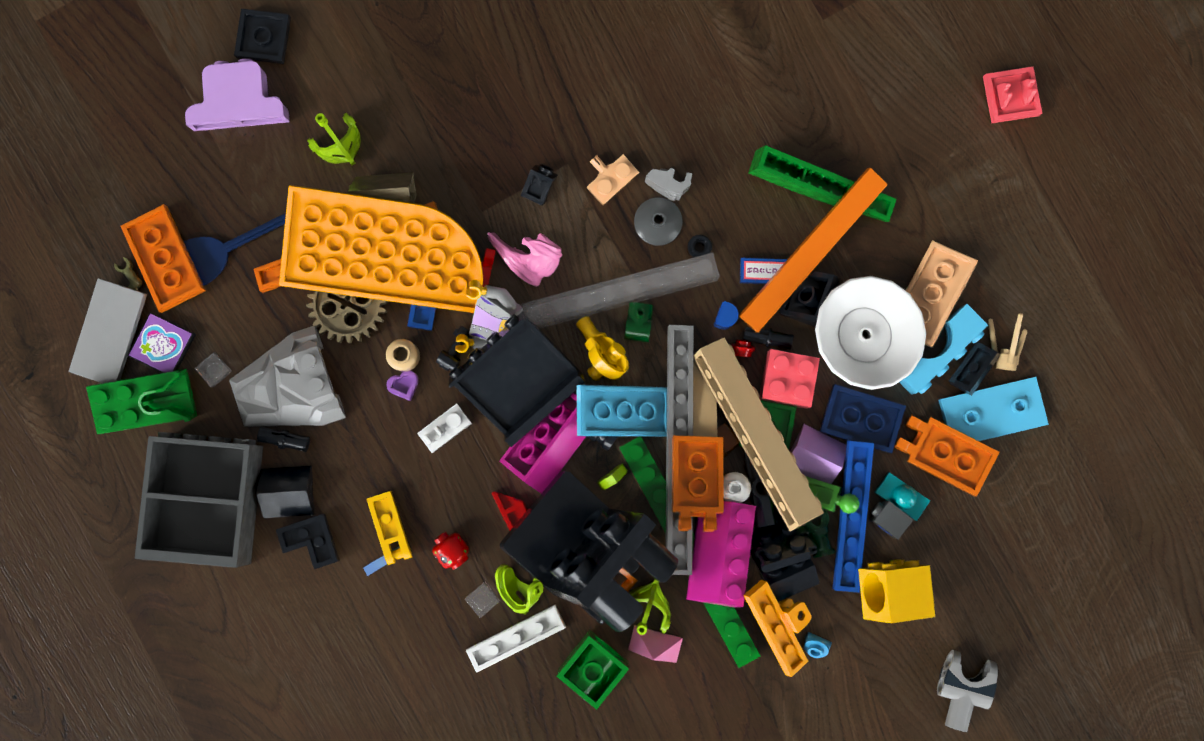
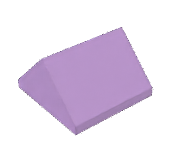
M803 424L790 452L795 456L796 464L802 474L832 484L843 467L847 445Z

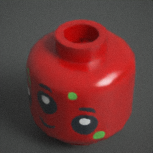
M445 531L434 539L436 545L433 547L432 553L443 568H452L454 570L468 560L469 547L457 532L448 535Z

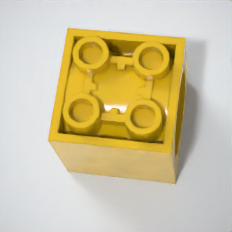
M904 559L889 560V563L885 564L883 562L868 563V568L858 569L863 619L897 623L935 617L930 565H919V560L905 561Z

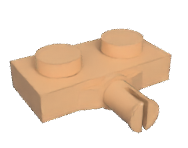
M624 154L614 163L607 166L596 155L590 163L599 171V174L587 186V189L604 205L636 177L639 171Z

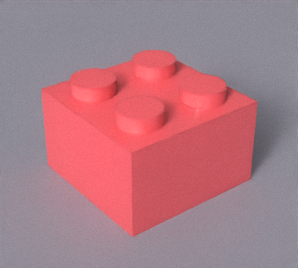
M773 349L767 351L759 399L805 409L812 407L820 358Z

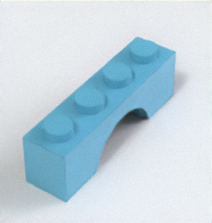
M968 304L961 306L948 318L944 326L947 338L942 352L935 358H921L913 372L899 383L911 395L918 392L923 394L932 385L930 380L936 375L938 377L942 376L950 368L947 364L953 358L955 360L961 358L967 352L965 347L971 341L976 343L984 336L983 330L988 324Z

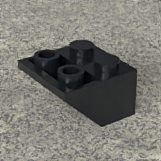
M754 549L750 550L761 579L768 582L778 602L820 584L815 565L811 559L764 573L760 567L762 564L760 559L756 558L753 553Z

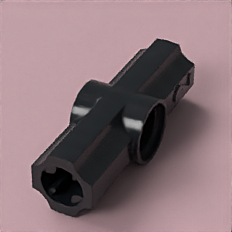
M745 453L746 471L751 484L750 497L752 498L753 505L756 506L757 528L779 525L777 507L768 491L766 495H760L756 491V484H763Z

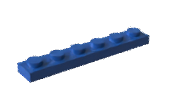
M847 440L842 496L848 493L854 494L859 499L860 505L858 510L851 514L845 513L840 509L832 588L835 591L860 592L858 569L862 568L874 451V443Z

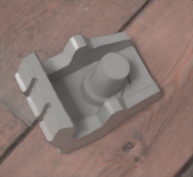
M673 168L669 170L652 169L646 175L645 183L669 200L679 201L681 196L690 188L692 173L688 172L684 181L680 183L673 179L675 171Z

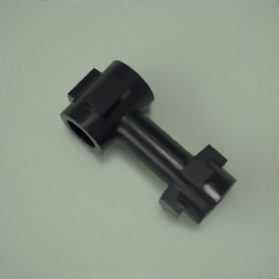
M461 325L453 333L456 337L459 334H465L469 339H472L469 335L470 330ZM455 339L448 352L442 350L436 360V363L440 364L439 367L446 371H452L454 367L459 365L461 359L457 358L459 352L455 350V346L464 345V342H456Z

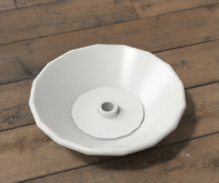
M874 276L852 278L831 290L819 308L815 328L819 353L830 370L850 385L871 390L894 386L909 376L923 356L927 335L923 314L911 294L891 280ZM863 331L868 333L867 339L862 336Z

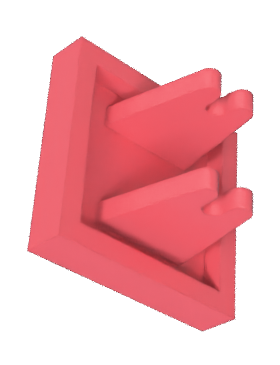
M1034 67L988 73L983 76L991 123L1036 117L1042 114Z

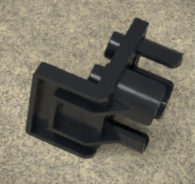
M560 471L500 542V548L534 579L542 582L543 587L549 592L579 605L600 625H603L605 622L617 632H622L630 627L643 612L642 605L613 579L621 568L625 569L628 573H634L641 565L657 581L666 582L678 565V558L650 533L656 526L651 519L642 513L608 508L568 471Z

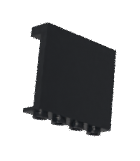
M523 312L518 316L512 315L505 322L504 325L506 327L499 333L497 331L493 332L487 338L485 346L481 349L476 348L467 357L468 361L461 366L459 364L454 367L449 373L448 383L450 388L455 386L504 434V441L510 447L516 444L575 392L577 385L585 383L583 373Z

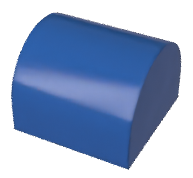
M722 302L714 322V327L726 330L736 323L739 314L737 308L732 303Z

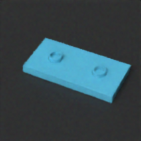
M1036 377L978 390L972 396L965 393L939 400L944 424L977 441L1049 425Z
M577 385V436L667 437V387Z

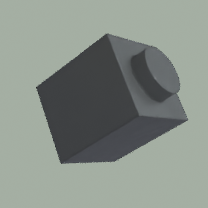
M885 500L882 503L878 502L871 510L873 516L869 519L890 537L898 540L913 521L911 517L897 506Z

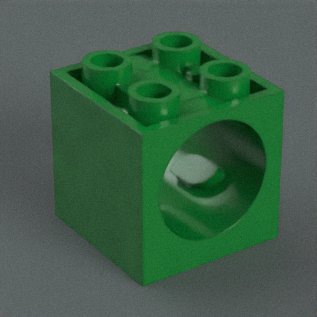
M589 630L558 668L556 677L597 710L629 670V661Z

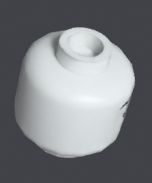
M730 472L724 475V501L737 503L746 501L751 492V484L748 478L738 472Z

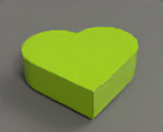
M622 463L598 480L597 484L601 490H605L618 483L627 474L628 470Z

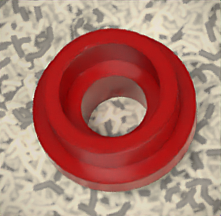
M736 340V343L731 344L735 351V356L751 357L752 352L755 351V347L751 346V341Z

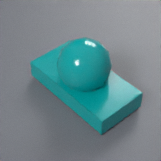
M887 472L874 491L875 494L885 501L893 503L914 521L919 519L930 503L929 499L890 472Z

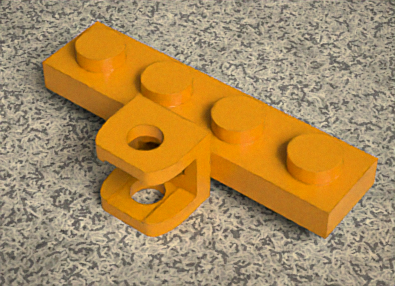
M760 580L743 596L785 675L792 677L808 662L794 632L799 633L805 628L812 616L804 602L799 601L794 604L792 599L786 598L778 603L768 582ZM800 611H802L803 615L802 618L799 620L798 614Z

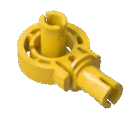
M589 316L581 318L576 323V326L587 340L584 345L589 351L588 356L592 363V366L587 370L589 376L595 381H599L602 376L612 380L619 379L629 369V362L625 356L626 351L624 347L615 342L611 337H607L606 333L599 332Z

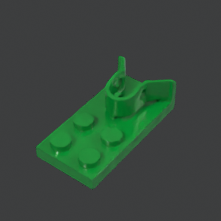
M187 368L86 386L97 435L179 420L187 422L197 417Z

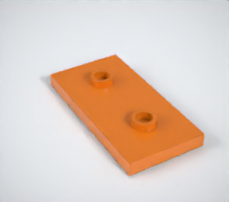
M163 204L121 225L159 312L163 313L206 291L168 206Z

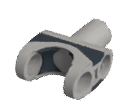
M951 650L941 669L937 694L938 696L951 699L945 726L967 732L973 707L989 709L992 705L997 686L998 666L995 661L987 660L977 676L965 678L961 670L962 665L960 664L961 653L960 651Z

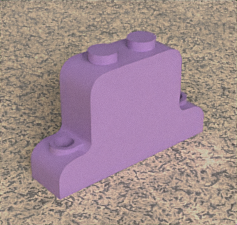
M240 59L235 63L217 61L214 65L206 66L202 72L204 101L203 103L190 106L185 113L186 125L193 131L290 122L289 111L280 101V98L268 97L267 75L252 59Z

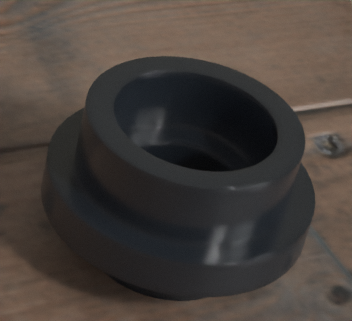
M695 235L689 240L687 249L693 258L704 259L711 253L712 243L704 235ZM698 243L702 244L704 250L697 251L695 245Z

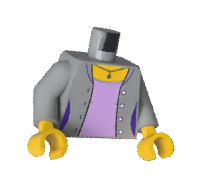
M478 280L470 282L471 289H467V297L472 300L477 299L469 332L472 339H469L465 334H459L456 337V342H464L465 344L456 345L455 350L457 352L464 353L468 350L469 346H472L473 349L482 348L487 344L486 340L493 332L497 331L499 333L506 327L504 324L512 315L518 316L523 311L522 307L516 303L505 288L489 285L482 287Z

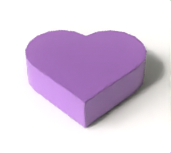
M413 371L403 372L400 376L395 375L388 379L387 389L392 394L411 401L418 386L419 378Z

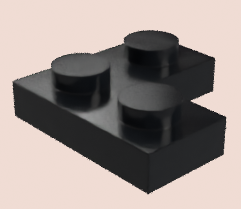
M326 514L276 529L282 553L307 546L314 569L340 561Z

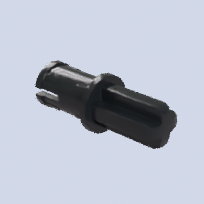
M746 326L743 337L747 341L766 344V347L771 345L791 350L794 335L772 331V328H769V330L761 329L759 332H755L750 326Z

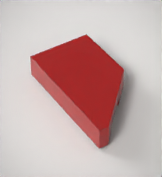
M494 491L491 494L510 531L528 509L523 500Z

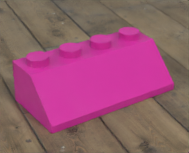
M572 393L516 444L509 447L499 461L522 481L540 493L547 488L586 437L577 436V395Z
M724 501V513L716 514L717 530H714V532H703L704 517H697L692 553V575H689L686 600L728 607L744 606L743 595L746 590L756 506Z

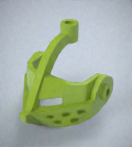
M347 113L342 117L349 128L346 135L339 140L329 127L328 120L324 114H317L315 120L321 127L326 129L335 144L326 148L319 147L314 138H309L307 141L310 149L329 163L350 162L351 165H354V158L360 148L361 137L353 117Z
M506 564L500 565L495 572L496 586L504 602L514 612L527 614L543 593L544 587L542 582L533 579L530 585L523 583L515 576L513 569ZM517 591L524 596V602L516 594Z
M654 579L652 583L637 587L629 592L638 602H647L642 622H639L637 625V632L640 635H644L647 632L646 623L652 604L663 613L659 629L662 634L666 633L671 624L669 603L659 586V581Z

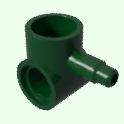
M639 302L629 303L624 339L649 343L653 305Z

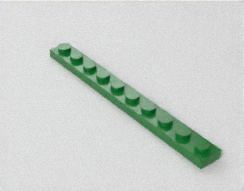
M637 437L619 447L666 534V481L642 437ZM692 531V553H693V545H694V538H695V534L693 533V531ZM703 602L738 668L760 657L734 607Z

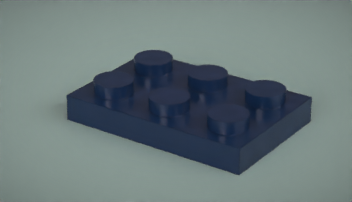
M834 384L819 432L844 440L874 443V449L891 454L893 453L906 406Z

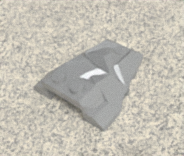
M311 326L291 333L229 380L245 427L324 426L346 418L340 397L334 393L321 353V349L324 348L317 327Z

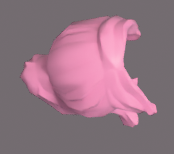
M487 233L489 241L510 270L524 282L536 287L540 285L543 277H550L555 272L563 255L561 247L542 233L538 234L537 239H531L530 237L522 239V244L530 249V254L507 245L496 233Z

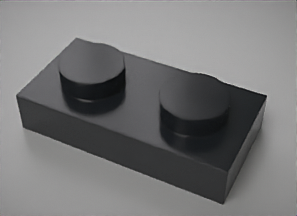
M976 342L950 378V384L972 396L1000 357L999 353Z

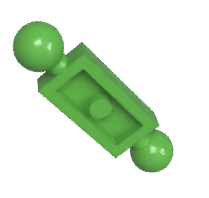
M807 477L809 487L814 496L820 500L822 509L834 512L836 505H839L840 509L848 514L858 510L860 503L854 494L848 493L841 496V487Z

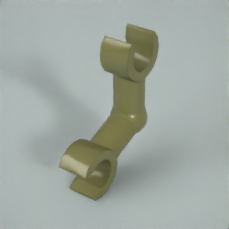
M123 257L127 263L126 268L122 269L118 264H114V267L118 272L124 273L129 280L128 288L138 291L142 286V280L134 272L133 262Z

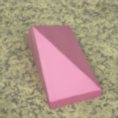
M634 625L628 650L652 660L676 663L683 638L667 633L662 634L659 631L648 628L646 634L640 635L637 632V625Z

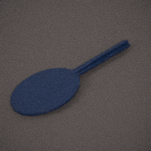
M286 213L226 243H222L220 240L212 237H197L184 241L203 285L209 284L221 274L228 262V252L284 225Z

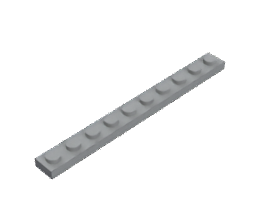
M669 325L667 335L666 548L678 558L677 568L672 575H692L693 517H691V530L678 531L679 512H672L673 435L693 436L694 326Z

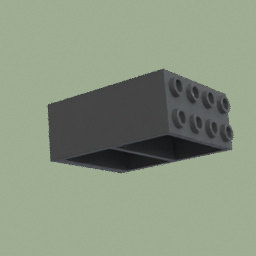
M158 432V437L149 436L135 559L233 568L251 564L258 502L256 491L261 474L263 446L256 445V440L233 438V443H231V438L208 436V441H206L207 436L183 434L182 439V434Z

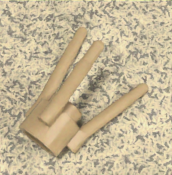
M1019 313L1010 350L1001 349L1000 357L996 361V369L1016 371L1027 335V330L1024 329L1018 342L1023 318L1022 313ZM990 318L988 324L991 348L997 351L993 319Z

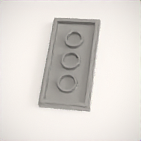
M98 278L68 372L100 383L120 380L147 294Z

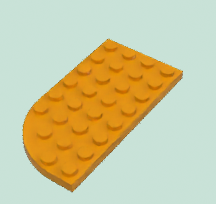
M289 185L279 286L474 313L477 299L472 300L468 298L467 289H471L470 282L472 280H478L483 287L481 259L469 234L457 221L446 213L417 203Z

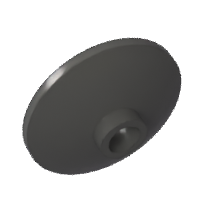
M651 198L645 201L637 209L634 218V226L638 236L644 242L654 246H662L674 241L679 235L683 224L679 208L672 201L665 198ZM656 216L663 218L661 224L655 223L654 218Z

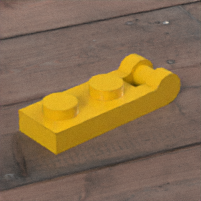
M392 491L367 498L386 563L391 565L396 563L398 559L404 558L406 560L412 558L411 548L408 544ZM398 541L400 548L392 550L390 544Z

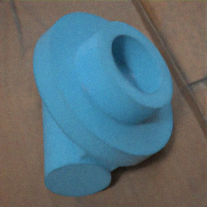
M807 632L804 639V650L813 658L825 657L829 653L832 642Z

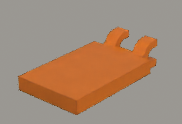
M911 415L905 426L917 431V435L912 443L901 437L898 438L894 448L909 454L907 462L977 497L1000 452L932 417L925 423Z
M675 435L672 437V512H679L678 531L691 530V517H704L703 532H714V530H717L716 514L724 513L723 437Z

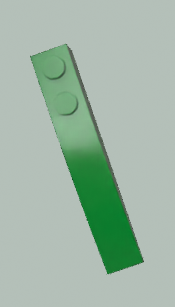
M766 145L755 151L748 172L751 175L833 206L855 183L852 180ZM880 193L862 215L889 222L897 199Z

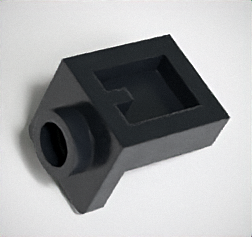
M543 164L535 165L530 170L521 196L543 206L558 175L553 173V169Z

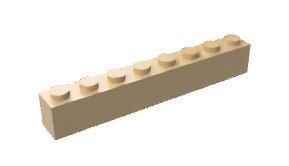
M724 337L700 348L693 356V359L789 531L791 532L822 515L824 512L821 509L820 500L812 493L807 477L801 473L796 464L795 456L787 449L782 433L774 426L770 412L764 408L759 399L757 389L749 382L747 372L736 359L733 347L727 343Z

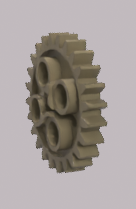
M315 291V294H307V297L312 299L313 303L307 304L306 307L314 309L308 316L310 318H317L312 325L314 327L322 325L319 333L323 335L328 332L327 338L330 340L337 335L338 343H342L344 337H346L349 344H352L353 337L357 341L362 342V334L370 338L369 330L371 328L375 331L379 330L375 323H384V320L379 317L380 314L388 312L381 308L382 305L388 303L385 300L369 299L367 303L360 304L358 301L359 297L332 293L345 301L350 300L355 306L366 310L367 314L364 315L348 306L345 308L340 302L329 298L328 292ZM334 303L336 305V312L332 315H327L326 307ZM357 314L358 323L354 326H349L347 323L349 316Z

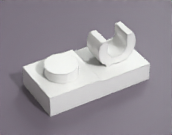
M456 403L417 434L431 453H434L470 426L472 422Z

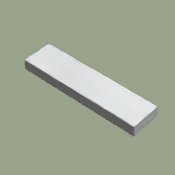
M555 604L467 648L466 652L477 673L565 629L567 626Z

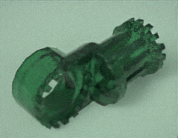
M821 508L824 513L821 515L822 522L820 525L816 526L811 521L805 524L809 532L808 535H811L817 546V552L813 554V558L822 557V554L826 556V554L835 553V549L831 547L828 537L830 532L828 527L829 515L823 508Z

